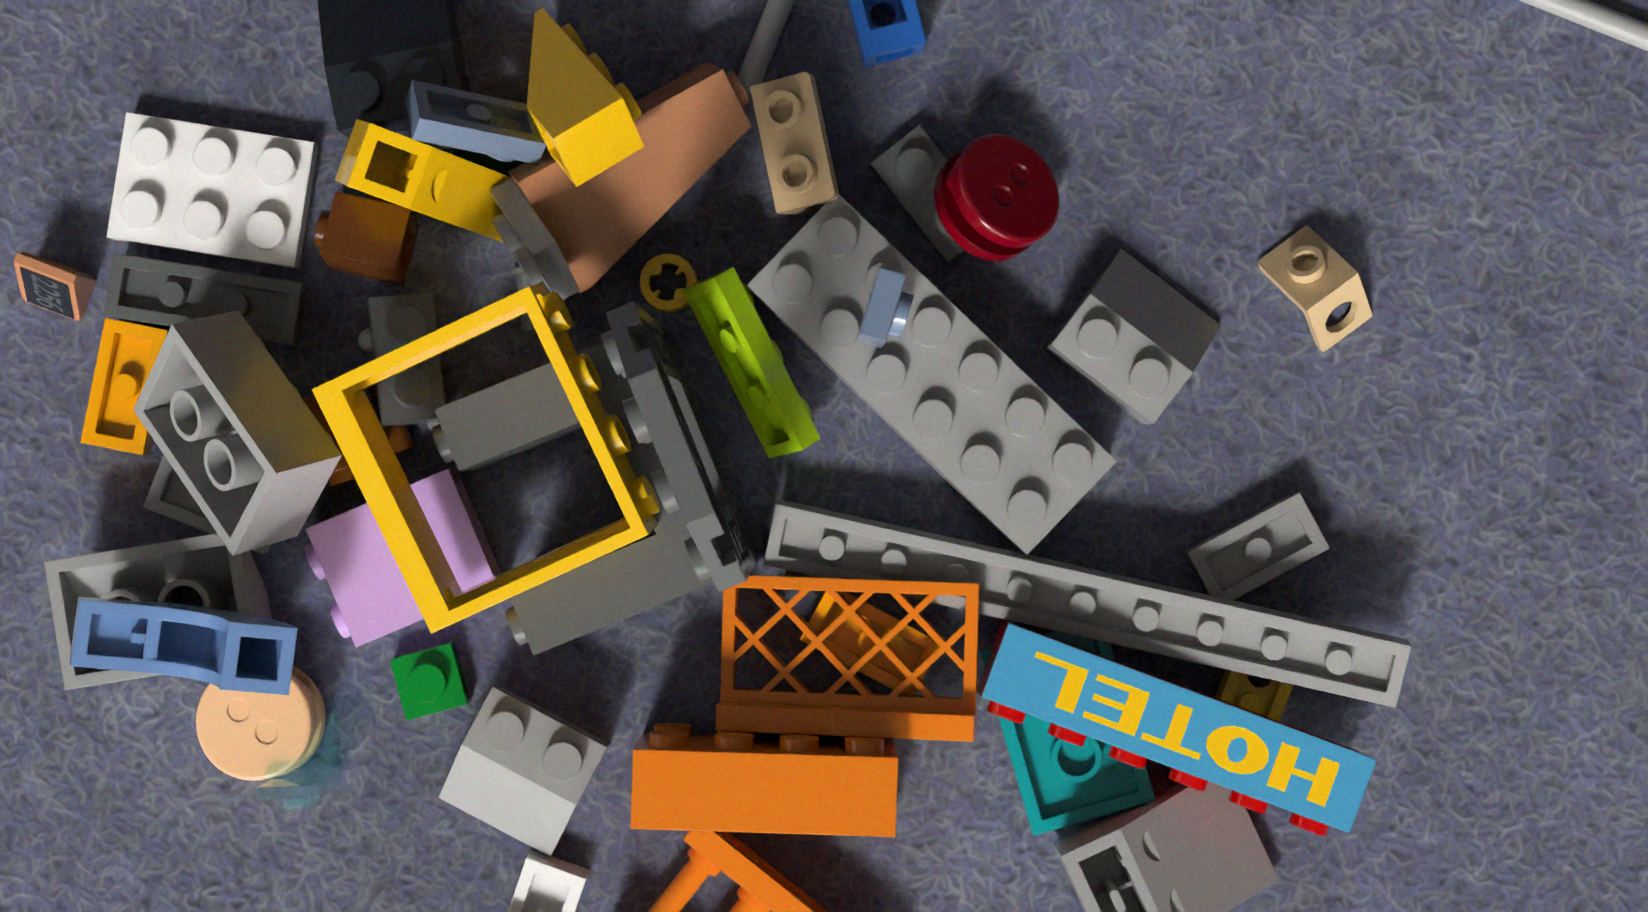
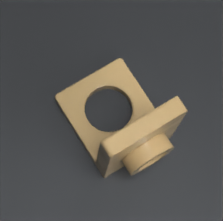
M1309 226L1301 228L1257 262L1263 274L1304 313L1315 344L1322 352L1327 351L1373 316L1359 273ZM1345 302L1352 303L1349 313L1341 322L1334 326L1326 327L1327 318L1336 307Z

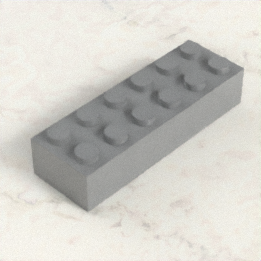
M840 195L836 200L827 202L747 285L750 292L1005 538L1026 555L1117 462ZM879 268L906 275L902 292L914 295L903 333L900 335V338L888 335L882 349L857 341Z

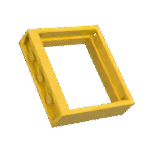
M543 282L526 287L312 389L431 634L649 535L658 525L654 515L660 512L656 493L644 475L636 478L625 454L631 451V443L627 432L615 414L607 417L596 394L597 391L602 389L597 369L585 352L580 355L577 354L567 333V330L573 327L570 313L561 296L556 291L548 293ZM528 313L625 517L462 592L364 389L520 315Z

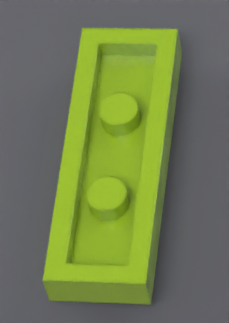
M734 267L704 278L682 290L768 458L804 450L820 440L821 437L812 421L811 410L807 402L798 394L783 365V356L779 347L770 339L754 308L753 296L748 287L741 282Z

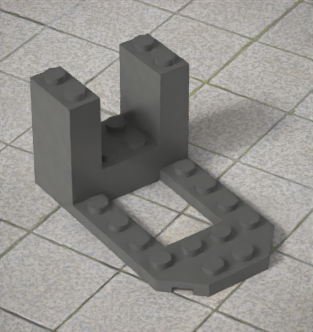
M634 301L606 312L611 331L601 334L603 342L580 350L577 354L580 355L585 352L595 365L602 383V389L597 391L596 394L607 417L615 414L623 424L631 443V451L625 454L636 478L644 475L656 493L660 505V512L654 514L658 525L654 528L656 534L605 554L511 597L513 606L505 609L509 627L520 646L526 643L529 644L533 656L712 583L715 584L718 592L745 582L758 562L666 330ZM548 363L434 409L440 424L432 427V434L445 463L455 461L459 471L481 470L580 430L582 426L552 364Z

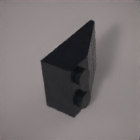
M317 0L324 68L337 131L350 139L356 119L372 123L393 132L410 130L405 100L412 80L471 92L452 0Z

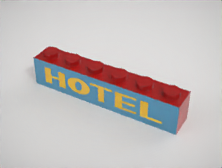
M1005 619L1001 622L977 687L979 695L990 700L987 711L1019 724H1023L1026 714L1050 722L1047 733L1056 738L1083 747L1087 736L1111 745L1107 755L1118 761L1144 769L1147 759L1171 767L1168 778L1203 792H1205L1208 781L1231 789L1228 800L1237 805L1262 814L1266 813L1269 804L1292 812L1289 823L1326 837L1329 826L1350 834L1377 761L1361 751Z

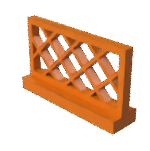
M750 574L747 581L723 590L720 703L716 705V731L974 742L977 735L978 721L977 678L980 582ZM739 588L763 589L781 608L757 632L738 614ZM777 589L800 591L788 602ZM810 591H826L844 610L820 635L793 608ZM840 592L864 593L851 605ZM874 593H890L909 613L883 638L857 611ZM904 594L928 596L915 607ZM938 595L966 596L965 623L947 640L920 613ZM785 615L812 641L788 665L762 640V637ZM849 616L876 644L851 668L824 641ZM913 618L940 646L914 671L888 644ZM739 629L748 640L737 650ZM963 634H965L964 659L952 647ZM754 645L779 673L762 689L736 688L737 660ZM816 647L843 675L827 691H810L792 672ZM880 649L907 677L890 694L872 693L855 674ZM944 652L964 672L963 697L936 696L919 677ZM785 678L795 690L773 688ZM848 680L859 693L836 691ZM912 683L923 695H900V693Z

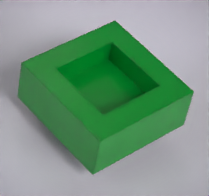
M454 641L390 659L406 721L463 706L471 702Z

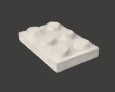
M126 112L106 237L125 242L299 269L319 145L310 141Z

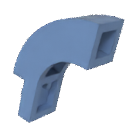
M78 596L69 663L72 667L144 672L189 678L217 686L220 690L289 695L298 628L265 617L215 608L145 600L143 603Z

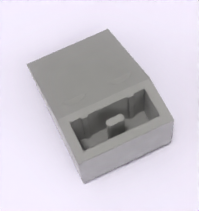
M1209 781L1205 792L1179 783L1154 795L1155 801L1121 810L1053 842L1085 912H1229L1278 880V876L1247 809L1228 800L1231 789Z

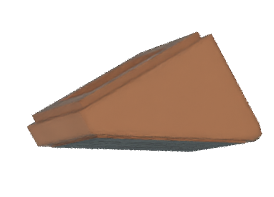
M25 251L16 253L13 262L23 299L31 304L80 321L84 316L97 281L94 279L95 276L40 255Z

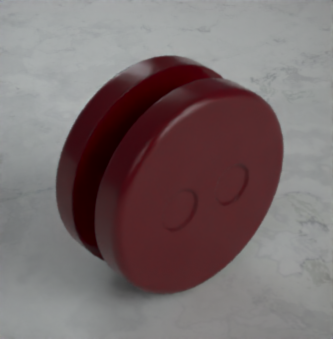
M990 133L972 140L963 151L957 153L942 166L934 185L936 211L946 232L961 248L985 260L1004 261L1016 257L1052 229L1059 213V191L1051 169L1031 146L1007 134Z

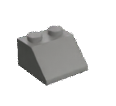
M1121 248L1044 349L1142 425L1155 423L1192 375L1221 325Z
M497 685L491 688L462 742L439 798L551 857L611 743L515 692Z

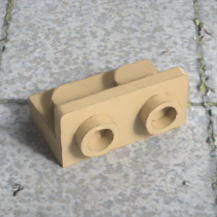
M801 72L751 86L750 90L776 213L802 216L818 212L825 205V202L836 200L839 196L814 75L808 72Z

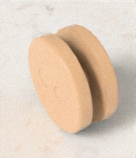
M295 666L292 668L289 695L220 690L217 686L209 683L200 698L196 713L197 736L208 759L224 773L238 779L251 781L281 776L302 766L318 748L326 723L325 706L319 689L306 673Z

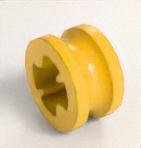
M669 253L657 255L649 260L641 271L639 280L641 293L647 302L658 310L666 312L679 311L689 305L682 291L685 288L675 291L674 300H661L659 297L662 295V291L659 289L655 292L652 291V278L661 277L664 272V266H676L678 269L675 273L678 277L685 273L687 288L697 282L696 273L689 262L679 255Z

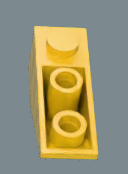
M544 8L534 13L527 108L550 155L575 186L578 187L645 147L634 124V121L641 118L642 114L628 88L622 82L614 86L613 79L600 57L595 52L590 55L587 54L580 37L569 23L560 27Z
M356 119L335 181L413 211L503 242L491 220L501 214L490 190L511 179V177L372 123Z

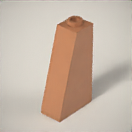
M706 62L637 100L636 103L642 117L634 121V124L645 147L578 187L575 186L557 164L548 150L543 152L539 165L525 162L508 171L556 241L580 288L579 294L591 288L751 127L743 110L744 107L750 105V100L741 81L732 70L725 74L722 68Z

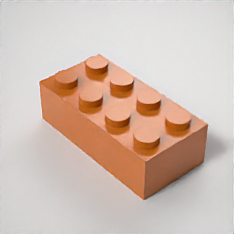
M656 723L654 724V731L643 733L633 748L630 829L896 837L898 755L894 741H884L882 738L844 736V739H819V735L781 733L780 737H755V732L717 731L714 735H692V725Z

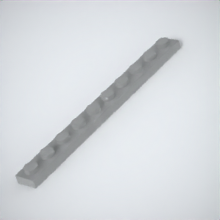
M781 499L775 505L764 565L816 577L980 582L979 614L1395 708L1412 648L1408 639ZM904 594L905 597L917 600H923L928 596L922 594ZM938 595L931 603L965 610L966 596Z

